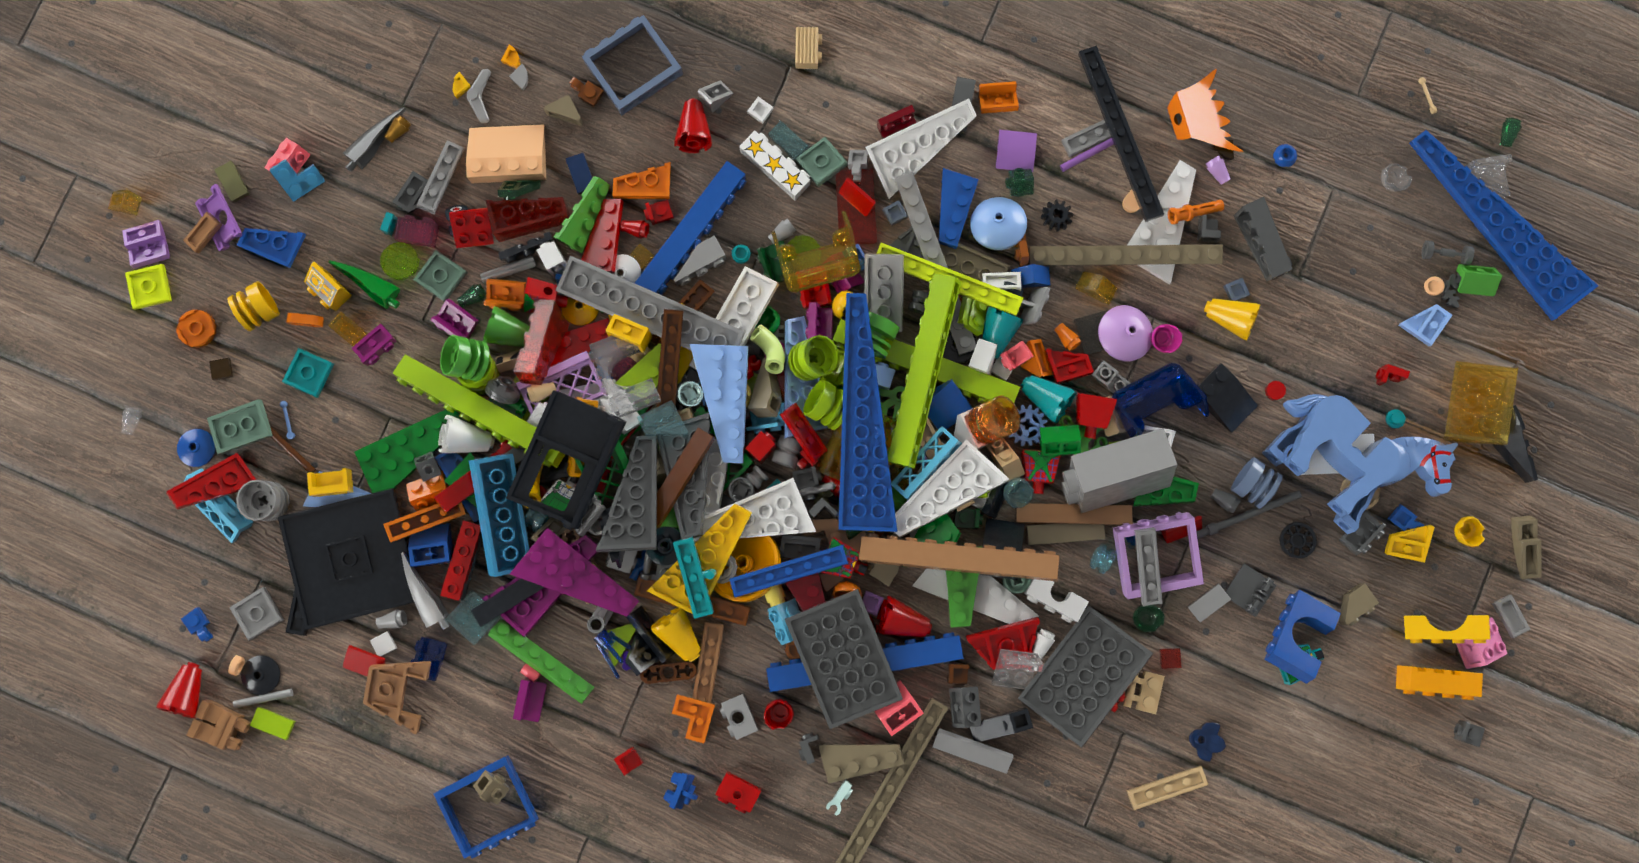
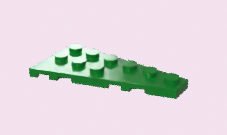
M445 409L354 451L372 493L392 488L395 490L405 478H408L417 469L414 462L415 458L431 451L433 453L441 447V445H438L441 426L447 423V419H444L445 416L452 415L463 420L459 417L460 413L456 411L451 413Z

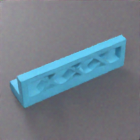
M941 426L918 453L916 464L922 463V471L919 474H912V468L905 467L891 482V485L909 500L962 443ZM944 432L950 439L945 445H938V438ZM928 449H935L933 459L925 460L926 451ZM903 478H909V486L902 490L897 484Z
M201 468L187 475L184 481L203 472L204 470ZM228 495L205 501L206 506L203 502L195 504L231 543L237 540L242 531L248 529L253 524L252 520L246 519L240 514L237 504ZM228 526H229V527L231 528V530L234 532L233 534L229 531Z

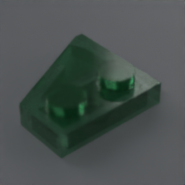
M540 180L504 181L497 190L498 197H504L505 200H513L515 197L541 188Z

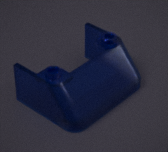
M1176 363L1167 364L1117 390L1112 395V398L1117 399L1115 409L1131 438L1142 435L1144 432L1145 424L1142 419L1172 403H1175L1181 409H1189L1196 405L1205 417L1209 416L1207 396L1185 370Z

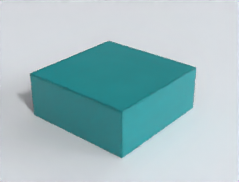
M386 212L380 230L384 234L392 236L398 218L394 214Z

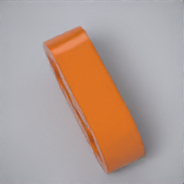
M288 313L286 323L322 328L324 317Z

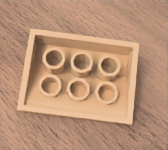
M545 125L470 128L466 156V173L471 183L546 180Z

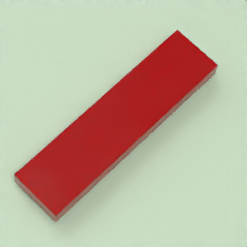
M496 451V452H495L494 454H492L491 456H495V455H499V454H498V452ZM471 471L434 497V500L445 513H448L474 493Z

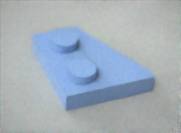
M1436 304L1401 322L1398 326L1429 347L1439 336L1452 317V314Z

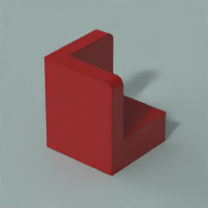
M634 747L614 758L624 776L644 763Z

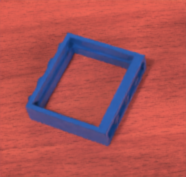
M509 755L434 793L464 859L468 856H471V859L482 854V849L488 847L490 850L500 845L499 840L505 837L509 840L517 836V831L522 828L525 831L536 826L534 822L539 819ZM505 766L529 818L471 848L447 795L478 780L485 770L492 773Z

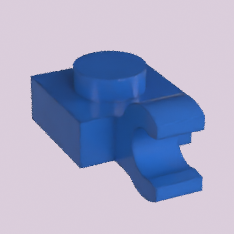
M196 607L181 618L192 635L197 633L198 638L202 642L204 640L208 642L213 638L210 631L206 628L210 621L200 607Z

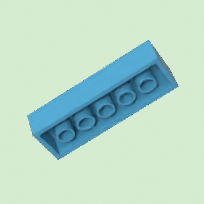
M506 453L469 460L488 574L493 577L510 574L529 551L522 505L506 499L516 476L513 454Z

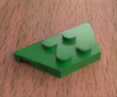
M945 514L920 527L914 538L917 539V542H925V539L936 540L937 544H945V541L957 542L961 533L948 514Z

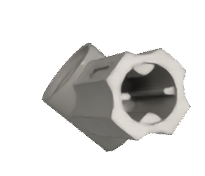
M597 606L592 617L587 622L588 630L594 634L603 633L613 611ZM593 621H601L602 626L599 630H593Z

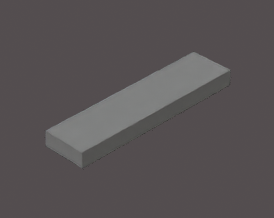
M448 140L446 141L417 203V208L435 215L464 153V147Z
M1152 527L1134 530L1141 603L1143 607L1163 604L1156 529Z
M940 728L932 746L938 750L1006 774L1013 760V754Z

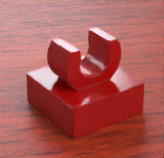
M804 450L800 452L803 458L797 463V466L801 470L808 464L811 467L818 464L817 460L811 462Z

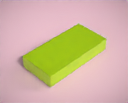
M257 707L250 726L288 740L296 721Z

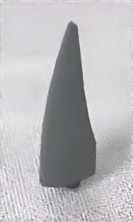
M404 107L376 123L343 152L350 160L345 167L348 171L352 172L356 166L362 170L372 160L385 139L384 135L394 118L399 115L402 116L406 109Z

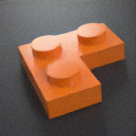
M677 694L672 714L690 719L686 739L705 743L715 704Z

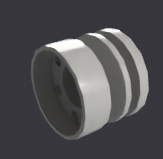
M252 480L245 483L238 491L236 498L240 514L246 519L253 521H275L279 516H283L286 513L290 503L289 494L285 487L280 483L264 480Z

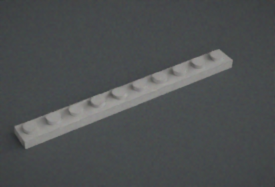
M913 172L896 177L895 182L923 258L948 268ZM958 296L950 332L958 354L962 355L975 350L976 343L972 332L964 328L962 323H957L961 307Z

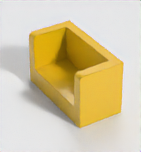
M616 314L613 315L605 330L609 339L614 340L617 337L638 346L639 350L643 353L652 338L649 328Z
M342 468L340 471L316 474L312 472L307 473L309 496L321 497L353 493L351 469Z

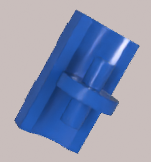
M673 773L671 782L676 784L677 788L675 791L667 790L663 798L670 804L669 807L682 809L684 804L689 805L691 799L697 800L698 795L694 793L696 786L692 785L695 778L694 775L689 773Z

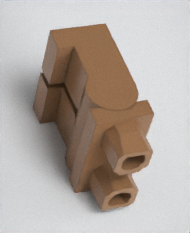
M211 699L202 700L195 715L198 719H193L186 736L207 742L221 750H240L243 740L237 738L236 735L238 731L247 733L251 723L244 719L245 715L237 713Z

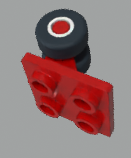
M455 205L445 210L446 219L451 222V226L448 228L450 235L454 237L456 248L494 244L487 208L468 210L464 205Z

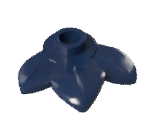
M1205 723L1201 729H1196L1189 735L1190 744L1196 748L1198 757L1204 761L1210 762L1212 753L1221 752L1226 747L1225 741L1222 737L1218 736L1220 730L1218 723Z

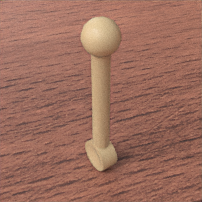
M1421 77L1418 82L1423 87L1430 105L1431 114L1437 113V108L1434 106L1425 84L1426 79Z

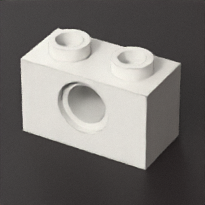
M545 242L540 245L537 252L546 270L553 278H555L556 274H563L567 263L555 242Z

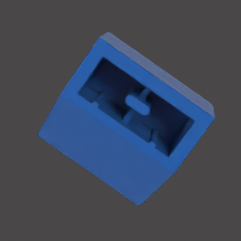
M450 523L437 525L410 536L408 545L410 567L450 563L453 555Z

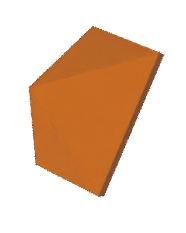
M1042 340L1027 341L1026 345L1034 357L1020 365V367L1039 378L1053 375Z

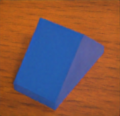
M1030 264L1011 269V272H1021V288L1050 286L1049 267Z

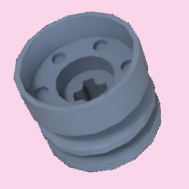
M1253 457L1245 464L1235 478L1231 491L1240 497H1244L1250 492L1248 502L1253 503L1255 501V507L1260 509L1273 498L1283 476L1280 473L1274 474L1275 471L1272 468L1263 473L1265 463Z

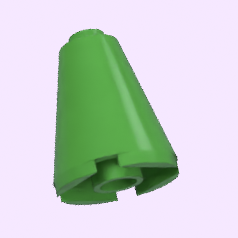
M494 306L483 341L488 344L530 348L531 344L535 345L538 334H535L536 330L501 308Z

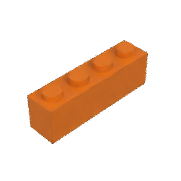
M462 502L448 513H445L439 504L383 525L389 541L392 543L464 516L466 513Z

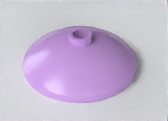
M1120 305L1110 309L1103 315L1099 323L1098 335L1102 347L1111 357L1125 362L1135 361L1143 357L1152 345L1151 335L1153 329L1151 323L1139 309L1128 305ZM1129 327L1133 329V333L1129 331Z

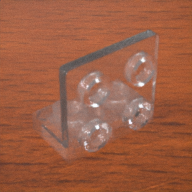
M1511 154L1474 159L1465 165L1478 180L1481 179L1485 182V186L1492 192H1496L1501 198L1510 196L1505 168L1513 162Z
M1000 649L992 684L994 686L1025 689L1032 681L1034 672H1042L1044 664L1038 653Z

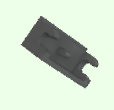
M782 535L780 558L796 559L817 553L820 550L821 538Z

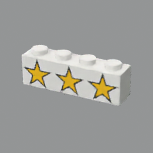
M754 130L739 146L740 152L796 201L810 186V176L804 170L800 171L795 167L796 163L788 157L786 159L776 145L772 146L768 143L769 140L763 133L758 134Z

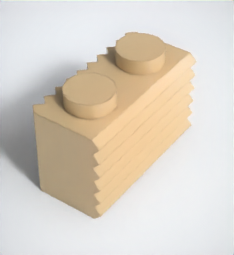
M796 27V69H818V63H822V52H818V45H822V34H818V27Z

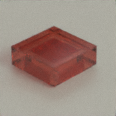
M1180 648L1159 649L1161 669L1182 668Z

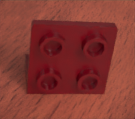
M913 105L878 119L877 128L882 139L917 123L914 118L915 110Z

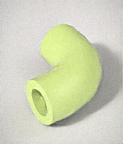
M761 324L752 332L750 340L757 344L765 353V369L771 374H779L783 371L785 364L783 347L777 337Z

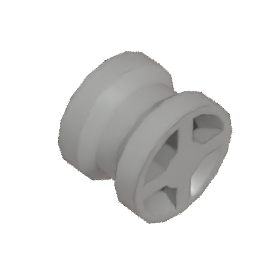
M756 465L751 473L745 475L757 489L761 487L763 481L769 479Z

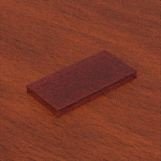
M873 168L861 169V182L854 183L875 200ZM841 170L835 175L839 245L877 243L875 208L865 217L839 194V190L847 178L853 181L852 170Z

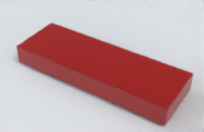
M797 403L792 404L779 414L811 462L816 461L828 451Z

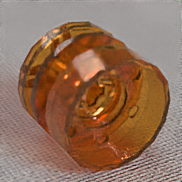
M1001 395L973 407L969 412L968 424L974 437L981 443L988 445L1016 433L1020 426V415L1015 404L1009 398Z

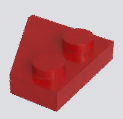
M1049 348L1045 350L1056 384L1065 383L1094 373L1088 354L1052 351Z

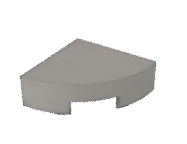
M521 64L509 77L524 91L528 84V72L525 66Z

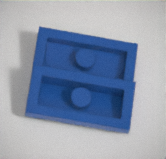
M950 379L935 388L928 417L937 429L941 426L948 429L956 423L957 415L971 410L972 406L953 380Z

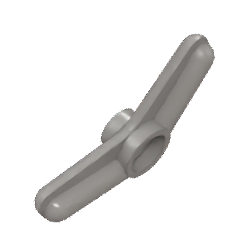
M482 69L467 91V100L481 123L489 122V116L482 101V92L491 75L489 69Z
M834 482L804 488L799 490L804 501L815 499V494L835 489L836 485Z

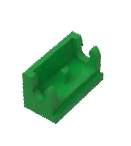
M1079 425L1040 428L1042 456L1081 453Z

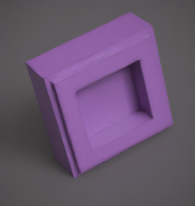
M866 591L862 600L867 612L877 616L884 598Z

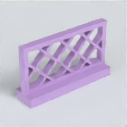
M587 351L516 383L530 414L538 405L535 402L531 403L527 396V388L531 387L532 384L554 382L558 384L556 391H559L560 387L563 386L570 389L568 396H572L573 391L583 393V399L595 400L607 394L592 362L593 360ZM590 365L592 370L590 377L580 376L582 368ZM569 374L575 376L572 387L562 383L564 377ZM578 378L588 381L584 391L575 388ZM591 382L598 384L601 392L594 395L588 393Z

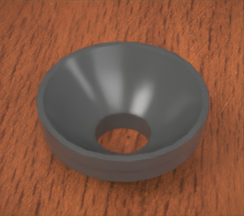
M499 376L498 378L491 379L485 387L486 394L497 402L516 404L520 399L521 392L510 377Z

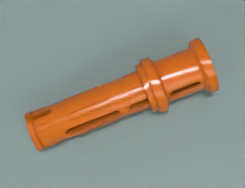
M1219 199L1194 206L1186 204L1181 208L1172 207L1168 210V219L1174 225L1179 221H1191L1197 216L1222 212L1224 210V202Z

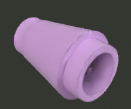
M1219 155L1205 163L1207 165L1206 169L1221 185L1231 179L1224 160Z

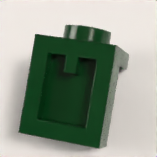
M955 509L954 525L957 528L978 529L979 525H982L983 514L980 513V509H963L959 512Z

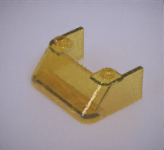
M842 211L845 227L833 233V244L799 254L796 253L793 245L784 244L779 246L775 231H771L785 284L789 291L799 292L852 277L859 273L861 268L852 227L846 211Z

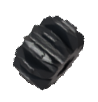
M1056 199L1054 204L1048 202L1047 207H1043L1042 212L1044 214L1041 215V219L1045 220L1043 226L1050 225L1049 231L1055 227L1056 232H1059L1060 228L1066 230L1067 225H1071L1072 220L1070 218L1073 217V213L1068 212L1071 206L1065 207V201L1059 204V201Z

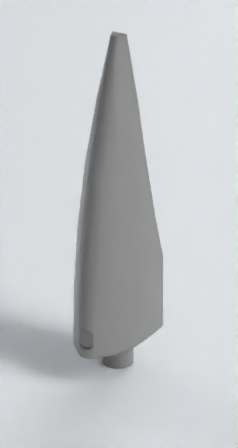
M402 552L407 583L426 628L439 622L443 630L450 626L445 618L449 615L440 598L428 587L416 569L410 567L409 558L405 552Z

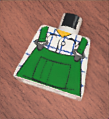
M569 477L566 483L558 479L543 496L541 502L561 511L565 510L579 477Z

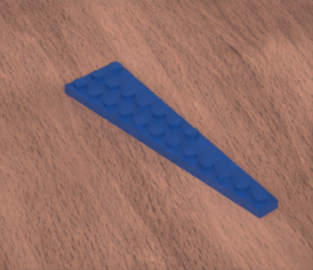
M1427 130L1409 142L1551 321L1557 319L1598 287L1582 270H1578L1573 266L1570 259L1562 256L1553 244L1550 245L1538 230L1534 229L1527 220L1496 192L1488 189L1485 186V182L1481 179L1478 180L1467 166L1464 167L1457 161V157L1448 151Z
M846 293L838 530L898 532L867 296L865 293Z

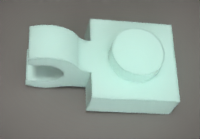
M845 779L833 799L827 803L826 809H829L831 805H836L837 811L835 815H839L841 812L840 802L843 799L847 800L853 791L851 789L852 783Z

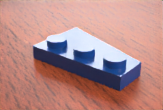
M244 228L243 235L240 237L237 246L291 268L306 234Z

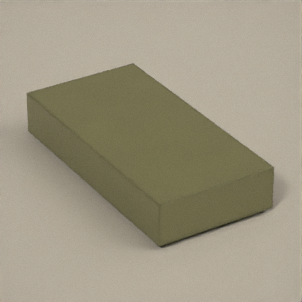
M232 161L214 169L231 202L235 203L250 195Z

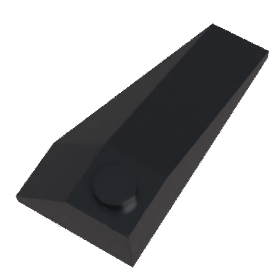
M1514 405L1477 418L1481 432L1484 433L1489 442L1525 483L1538 480L1533 458L1527 452V447L1530 445L1527 439L1524 440L1522 430H1525V425L1517 406Z

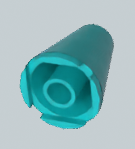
M988 306L982 339L997 344L995 358L998 359L1024 320Z
M1033 375L1026 377L1021 384L1023 387L1022 392L1056 424L1066 414L1065 410L1067 407L1070 408L1076 396V391L1071 388Z

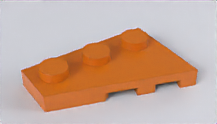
M671 162L664 163V166L657 168H647L648 170L640 173L633 172L613 178V199H670Z

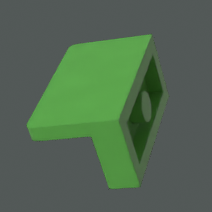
M1459 264L1456 271L1462 278L1457 291L1465 294L1495 296L1502 275L1494 267Z

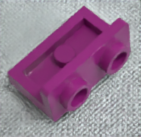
M450 299L445 300L439 313L431 318V321L438 329L444 330L450 336L457 335L468 339L479 322L478 319Z
M810 302L809 309L806 311L808 327L805 330L806 338L821 335L833 340L832 308H821L817 302Z
M380 323L351 349L358 355L363 364L369 366L375 364L380 359L379 356L384 352L387 353L392 350L397 341Z

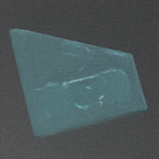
M672 400L637 417L645 436L689 435Z

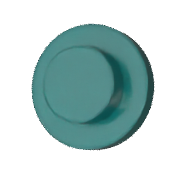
M737 245L733 248L732 258L735 262L743 264L750 259L751 253L747 246Z
M1394 409L1386 414L1385 420L1389 427L1397 429L1405 424L1406 418L1402 411Z

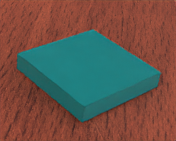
M298 348L282 382L318 398L334 363Z

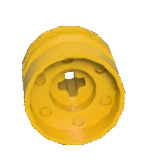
M259 281L245 288L247 296L243 292L238 291L236 296L231 295L227 298L235 318L249 332L253 331L256 328L255 326L260 327L262 325L261 317L269 322L280 315L273 297Z

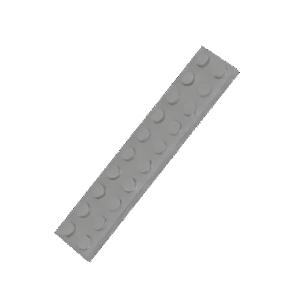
M571 255L556 288L557 292L613 316L616 314L649 328L650 333L662 337L664 309L683 310L681 346L691 350L690 344L740 346L745 331Z

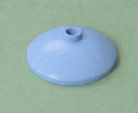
M994 197L981 202L974 209L971 215L970 228L973 237L982 246L992 250H1005L1018 244L1024 237L1027 229V217L1022 207L1015 201L1004 197ZM1001 216L1002 219L998 220L996 217Z

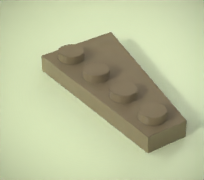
M900 744L818 745L828 784L904 764Z

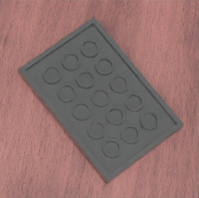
M858 589L785 618L829 729L903 699Z
M1088 606L1079 621L1071 628L1018 699L1075 744L1083 748L1152 657L1153 653Z

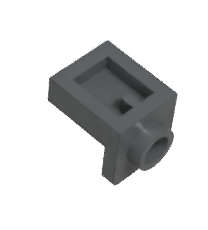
M1459 720L1454 728V739L1480 747L1485 728Z

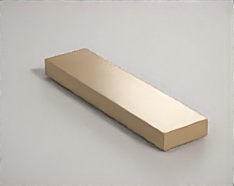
M1200 765L1126 791L1133 810H1137L1207 786L1208 782Z

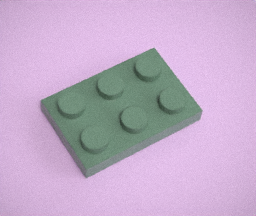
M260 399L207 418L217 454L220 455L273 436L263 401Z

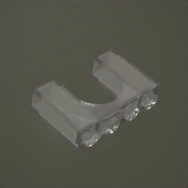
M614 336L589 344L591 352H588L591 362L597 365V368L594 370L598 380L602 379L604 385L601 386L604 396H608L610 399L607 405L611 414L615 413L617 417L621 418L661 402L652 378L627 387L617 385L611 379L612 370L617 362L641 352L638 346Z

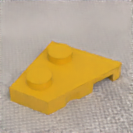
M1426 525L1389 534L1384 553L1425 563L1435 527Z

